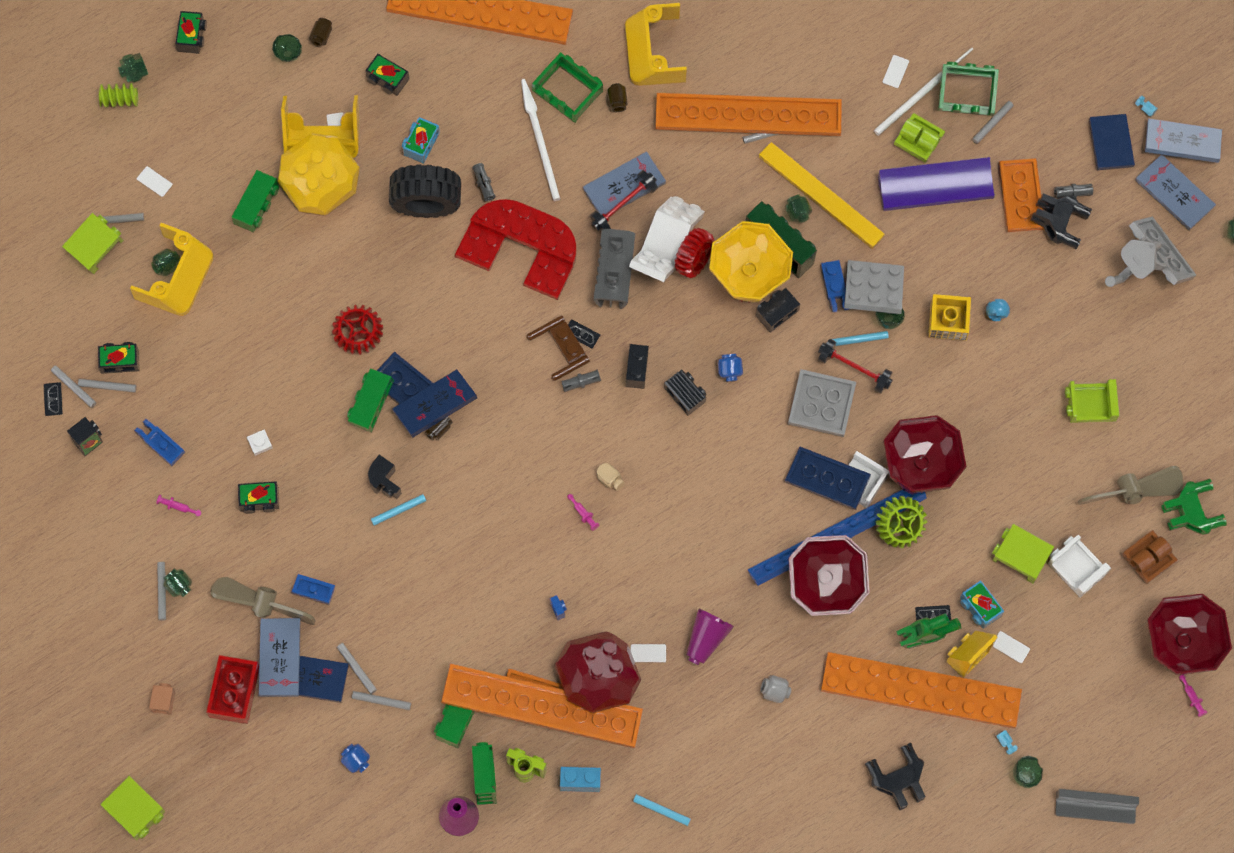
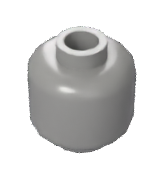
M770 675L768 678H764L760 692L763 693L764 699L782 703L785 698H789L791 687H789L787 679Z

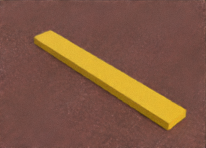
M772 142L759 154L760 159L871 249L885 236L880 229Z

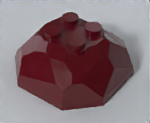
M938 415L899 420L883 440L889 477L910 494L950 489L967 467L960 430Z
M847 535L807 537L788 558L791 598L811 616L851 614L870 593L867 553Z
M1204 594L1163 598L1147 619L1153 658L1175 675L1216 671L1232 650L1226 611Z
M607 631L568 641L554 665L567 701L591 713L629 704L641 682V677L629 645Z

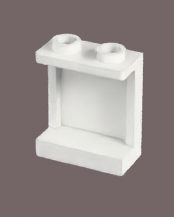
M1077 535L1075 538L1071 536L1064 542V548L1061 550L1057 548L1050 555L1051 559L1048 565L1081 598L1109 573L1111 567L1107 563L1103 565L1080 541L1081 537Z

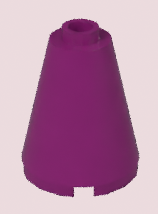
M699 608L686 653L689 656L688 660L696 665H699L700 662L704 664L732 631L734 626Z
M457 796L450 798L440 809V824L450 835L464 836L472 832L478 824V808L473 801L466 797Z

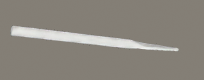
M973 48L969 49L955 62L959 63L973 50ZM942 71L874 130L875 134L879 136L941 81Z
M522 79L524 107L530 116L553 201H559L560 195L536 114L537 105L525 79Z

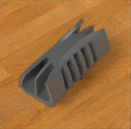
M616 229L602 230L600 241L602 249L599 250V267H597L598 275H596L597 284H595L594 301L599 307H602L604 300L610 301V307H612V301H618L619 309H623L628 303L632 269L629 265L633 259L636 234L634 232Z

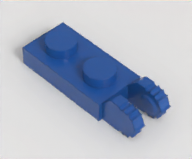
M840 260L821 263L828 300H830L832 312H837L838 307L835 299L840 298L843 309L849 310L844 308L846 287Z
M145 419L143 423L151 432L146 435L138 427L134 431L148 446L173 466L185 451L158 426L155 427L150 421Z

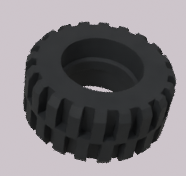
M417 164L416 166L408 165L401 167L390 176L389 204L393 210L407 216L424 218L448 216V214H453L461 205V178L455 171L442 168V166Z

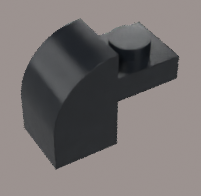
M380 454L373 461L368 471L370 486L376 494L383 489L382 492L390 498L393 496L398 499L402 494L401 488L389 480L396 471L395 465Z

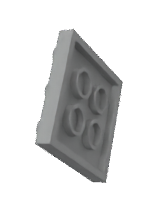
M848 260L844 308L901 314L904 266Z
M800 369L788 425L844 437L856 382Z

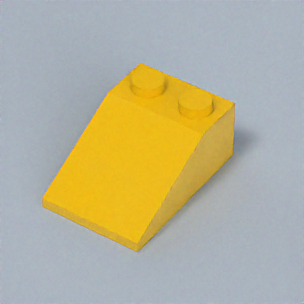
M975 631L972 635L970 633L966 634L961 640L963 644L959 648L953 647L947 654L949 656L947 663L964 678L991 651L998 637L995 634Z

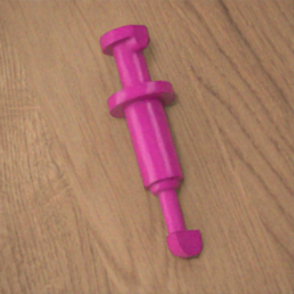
M159 494L156 504L168 505V510L173 508L185 513H194L196 516L201 515L200 510L190 509L188 505L174 501L173 497L168 500L162 498V495Z
M568 494V499L574 503V508L582 516V522H588L591 526L590 529L592 531L596 530L599 527V523H595L592 519L593 513H588L581 503L576 502L572 494Z
M1180 675L1179 679L1183 681L1185 691L1192 702L1190 706L1196 707L1199 713L1198 717L1206 715L1208 712L1201 706L1202 698L1199 699L1193 687L1188 685L1186 677Z

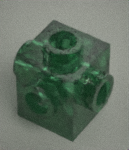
M140 52L134 55H125L119 60L121 65L118 67L122 78L126 77L128 82H137L143 76L148 75Z

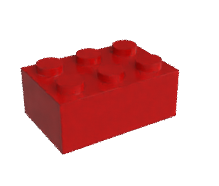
M219 655L206 711L209 718L248 724L259 675V663L257 661Z

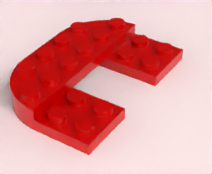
M500 199L480 207L470 219L471 223L455 253V257L490 271L505 238L533 248L539 252L523 286L558 300L576 262V240L571 229L559 218L515 200Z

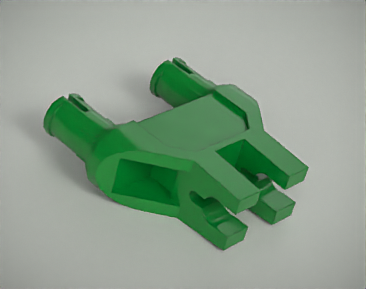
M1210 478L1196 483L1188 481L1178 498L1163 502V505H1161L1163 513L1178 510L1180 517L1170 519V522L1167 523L1170 531L1185 527L1199 534H1209L1211 529L1227 526L1226 519L1223 520L1225 518L1224 514L1212 518L1205 517L1198 498V494L1214 490L1213 484H1210L1212 483Z
M942 614L932 619L922 618L896 632L898 636L903 635L904 638H907V640L900 642L901 646H907L908 649L942 640L946 637V634L962 629L958 618L949 621L947 614Z

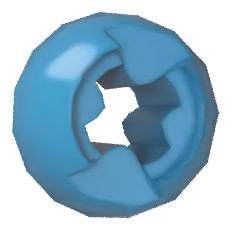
M995 299V301L989 302L986 306V314L992 321H1001V319L1007 318L1010 313L1009 304L1004 299Z

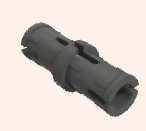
M483 163L474 165L472 169L477 178L476 184L480 187L484 200L491 201L495 199L496 196L491 186V179L487 176Z
M1092 183L1084 185L1071 184L1070 186L1054 187L1055 198L1067 196L1077 198V196L1093 195L1094 190Z
M597 369L583 375L579 373L576 377L562 380L561 382L564 392L579 387L585 388V385L598 381L600 382L601 378Z

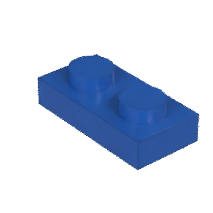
M298 574L292 594L329 605L335 585Z

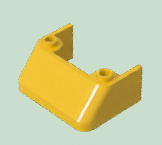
M680 3L649 5L626 20L625 30L630 80L633 84L643 86L686 82V67L668 68L665 57L652 55L649 23H656L660 20L679 19Z
M354 95L353 112H347L342 115L341 126H304V120L300 114L288 113L287 96H283L281 117L284 153L309 134L314 133L338 137L350 155L355 158L359 151L358 95Z
M160 223L159 226L163 237L173 240L175 247L184 251L170 283L157 281L151 286L149 292L132 285L130 290L135 300L178 316H184L189 313L214 256L209 247L188 232Z

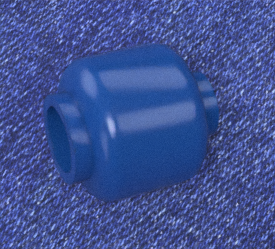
M737 354L721 355L722 358L717 362L719 376L726 378V382L738 381L737 377L743 375L742 358L737 357Z
M351 743L341 753V763L351 773H355L358 770L362 773L369 766L368 760L370 755L360 744L353 745Z

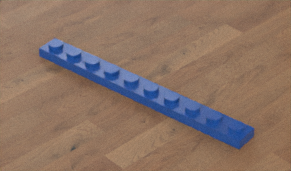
M902 489L812 537L847 535L849 538H852L877 525L875 521L880 520L877 514H882L883 512L880 507L886 508V501L892 503V497L899 499V496H904L905 499L906 497H911L912 500L921 502L927 499L926 493L910 494ZM908 508L900 509L898 512L900 513ZM802 542L748 569L749 575L757 586L788 571V558Z

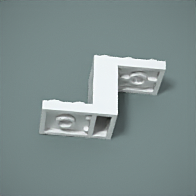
M670 197L657 209L642 250L631 260L629 267L664 282L676 269L675 259L681 242L684 241L685 236H688V233L702 219L705 211L701 210L698 205L685 203L679 197Z

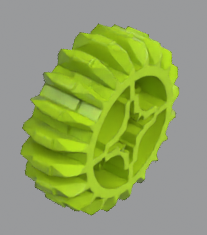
M899 496V499L892 497V503L886 501V508L880 507L883 512L882 514H877L880 520L875 521L879 525L876 530L881 533L879 535L880 538L885 539L884 542L888 545L891 544L894 548L897 546L904 548L905 545L911 547V541L917 543L916 538L923 537L921 531H926L923 525L928 523L924 519L927 514L923 511L924 507L919 505L917 500H912L911 497H906V499L904 496ZM910 508V510L907 511V512H906V511L903 512V513H899V512H898V510H900V509ZM900 531H904V532H905V534H903V535L893 536V534L899 533Z

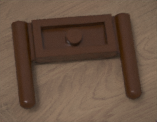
M562 315L527 334V339L531 341L549 331L568 364H570L551 375L554 381L590 362Z

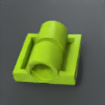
M913 113L910 119L908 118L903 125L894 145L926 163L944 136L945 131Z
M509 748L506 755L507 764L514 766L515 777L518 781L523 783L529 782L533 779L534 775L541 778L545 777L547 766L544 763V759L535 755L533 757L525 755L526 752L519 748L514 750ZM521 767L529 768L527 771L520 770Z

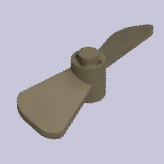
M1177 466L1168 467L1137 480L1134 474H1126L1117 481L1120 490L1080 499L1078 503L1081 505L1123 495L1126 503L1137 504L1143 497L1177 495L1183 488V475Z
M229 577L219 578L211 588L210 593L212 597L253 606L252 611L258 617L266 618V615H271L272 610H275L292 618H300L302 622L315 625L316 620L312 615L274 603L277 591L271 588L260 586L256 592Z

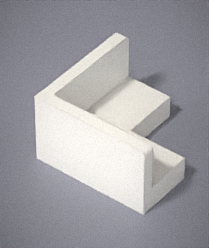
M856 451L849 466L871 474L859 503L868 508L887 479L889 472L886 468Z

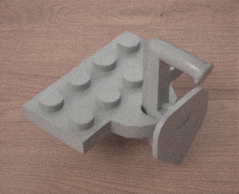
M1152 216L1134 221L1129 225L1133 235L1139 240H1131L1122 248L1121 257L1128 267L1118 276H1108L1105 279V284L1108 287H1113L1114 285L1124 283L1133 274L1140 279L1146 278L1155 269L1162 270L1166 279L1173 285L1192 280L1196 274Z

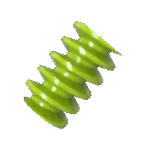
M123 83L121 89H119L118 84H115L114 89L111 88L110 84H108L107 89H104L103 84H100V107L102 103L106 108L109 107L110 103L112 107H116L117 102L120 107H123L125 102L129 107L132 101L135 106H138V88H134L132 83H130L129 88Z

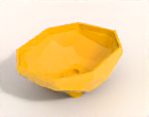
M311 133L281 155L277 182L299 212L326 216L356 194L360 167L338 137Z
M742 221L712 243L709 270L733 298L748 302H760L790 279L793 252L769 224Z

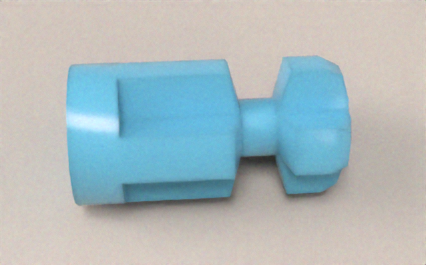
M1140 96L1135 104L1137 106L1142 105V110L1150 117L1153 116L1158 108L1149 101L1144 102L1145 97Z
M1006 730L996 736L1003 747H1008L1006 752L1009 755L1017 751V745L1012 746L1013 740Z

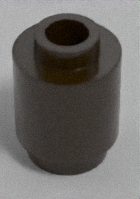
M319 18L318 21H315L309 36L312 44L315 46L326 45L332 31V22L326 18Z
M620 83L612 84L607 89L609 107L612 108L613 112L625 111L628 105L626 87Z
M446 417L428 428L425 435L432 441L434 439L439 441L451 428L452 420Z

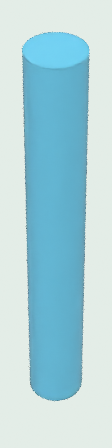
M888 331L832 340L837 342L836 346L887 339L889 335Z
M422 494L371 518V521L375 526L425 502L426 498Z
M636 794L633 800L635 803L686 826L690 823V818Z

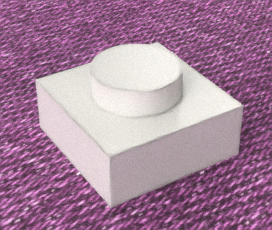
M265 429L247 437L255 456L272 449Z

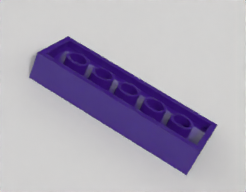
M990 157L879 170L878 174L883 211L994 199L995 197Z

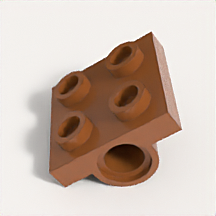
M1153 530L1122 553L1146 584L1178 560L1172 553V548L1167 540L1161 536L1158 537Z

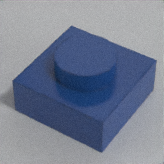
M557 595L551 597L550 604L557 620L565 618L564 611L567 608L563 599L559 601Z

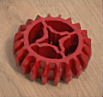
M694 228L688 233V236H685L684 241L681 242V246L678 248L675 259V268L679 274L695 278L697 274L701 273V270H704L705 265L708 264V260L711 258L712 243L714 242L713 235L705 229Z
M355 304L354 309L351 310L347 306V312L341 310V316H336L335 320L337 322L332 324L335 328L332 330V334L335 335L334 341L338 342L339 348L344 346L345 352L350 349L352 355L355 351H358V354L361 355L362 350L369 353V347L375 349L374 343L380 344L379 337H383L381 330L384 328L380 324L382 320L380 317L377 318L378 313L376 311L372 313V308L370 307L365 310V306L362 305L358 309ZM367 320L373 325L372 333L365 328ZM344 326L350 331L348 339L342 333Z

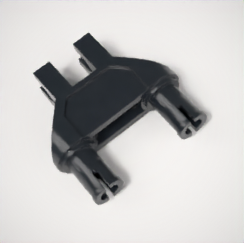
M1043 193L1036 203V206L1042 209L1037 208L1030 220L1044 227L1048 237L1054 243H1063L1076 250L1081 239L1067 233L1066 230L1071 213L1073 212L1088 219L1092 208L1082 205L1073 196L1056 199Z
M908 743L907 746L904 745L900 748L908 762L907 766L885 775L882 773L876 759L865 763L872 778V787L892 796L899 811L908 806L903 791L910 789L917 803L926 797L919 783L924 761L918 758L912 743Z

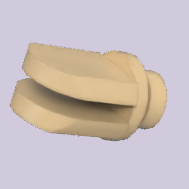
M608 463L599 466L597 469L598 479L606 487L614 488L618 491L624 486L625 482L621 479L622 476L613 466Z

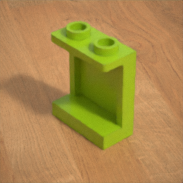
M92 213L62 247L90 272L95 274L98 270L96 265L118 241L122 243L124 240L120 237L122 234L114 226L109 228L106 225L108 221L101 215L97 217Z
M1109 379L1107 383L1074 384V381H1070L1068 387H1065V398L1069 399L1066 413L1067 417H1070V423L1117 421L1119 406L1116 379Z
M1013 524L1011 529L1006 528L1001 537L1004 541L1001 545L997 544L992 552L995 555L993 561L997 562L998 560L1028 577L1027 581L1034 584L1054 546Z
M130 776L100 804L136 841L139 838L143 839L149 833V828L153 824H158L164 818L163 814L165 813L164 809Z

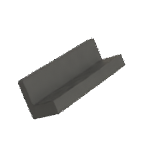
M1059 789L1056 792L1055 815L1059 817L1134 824L1139 797Z

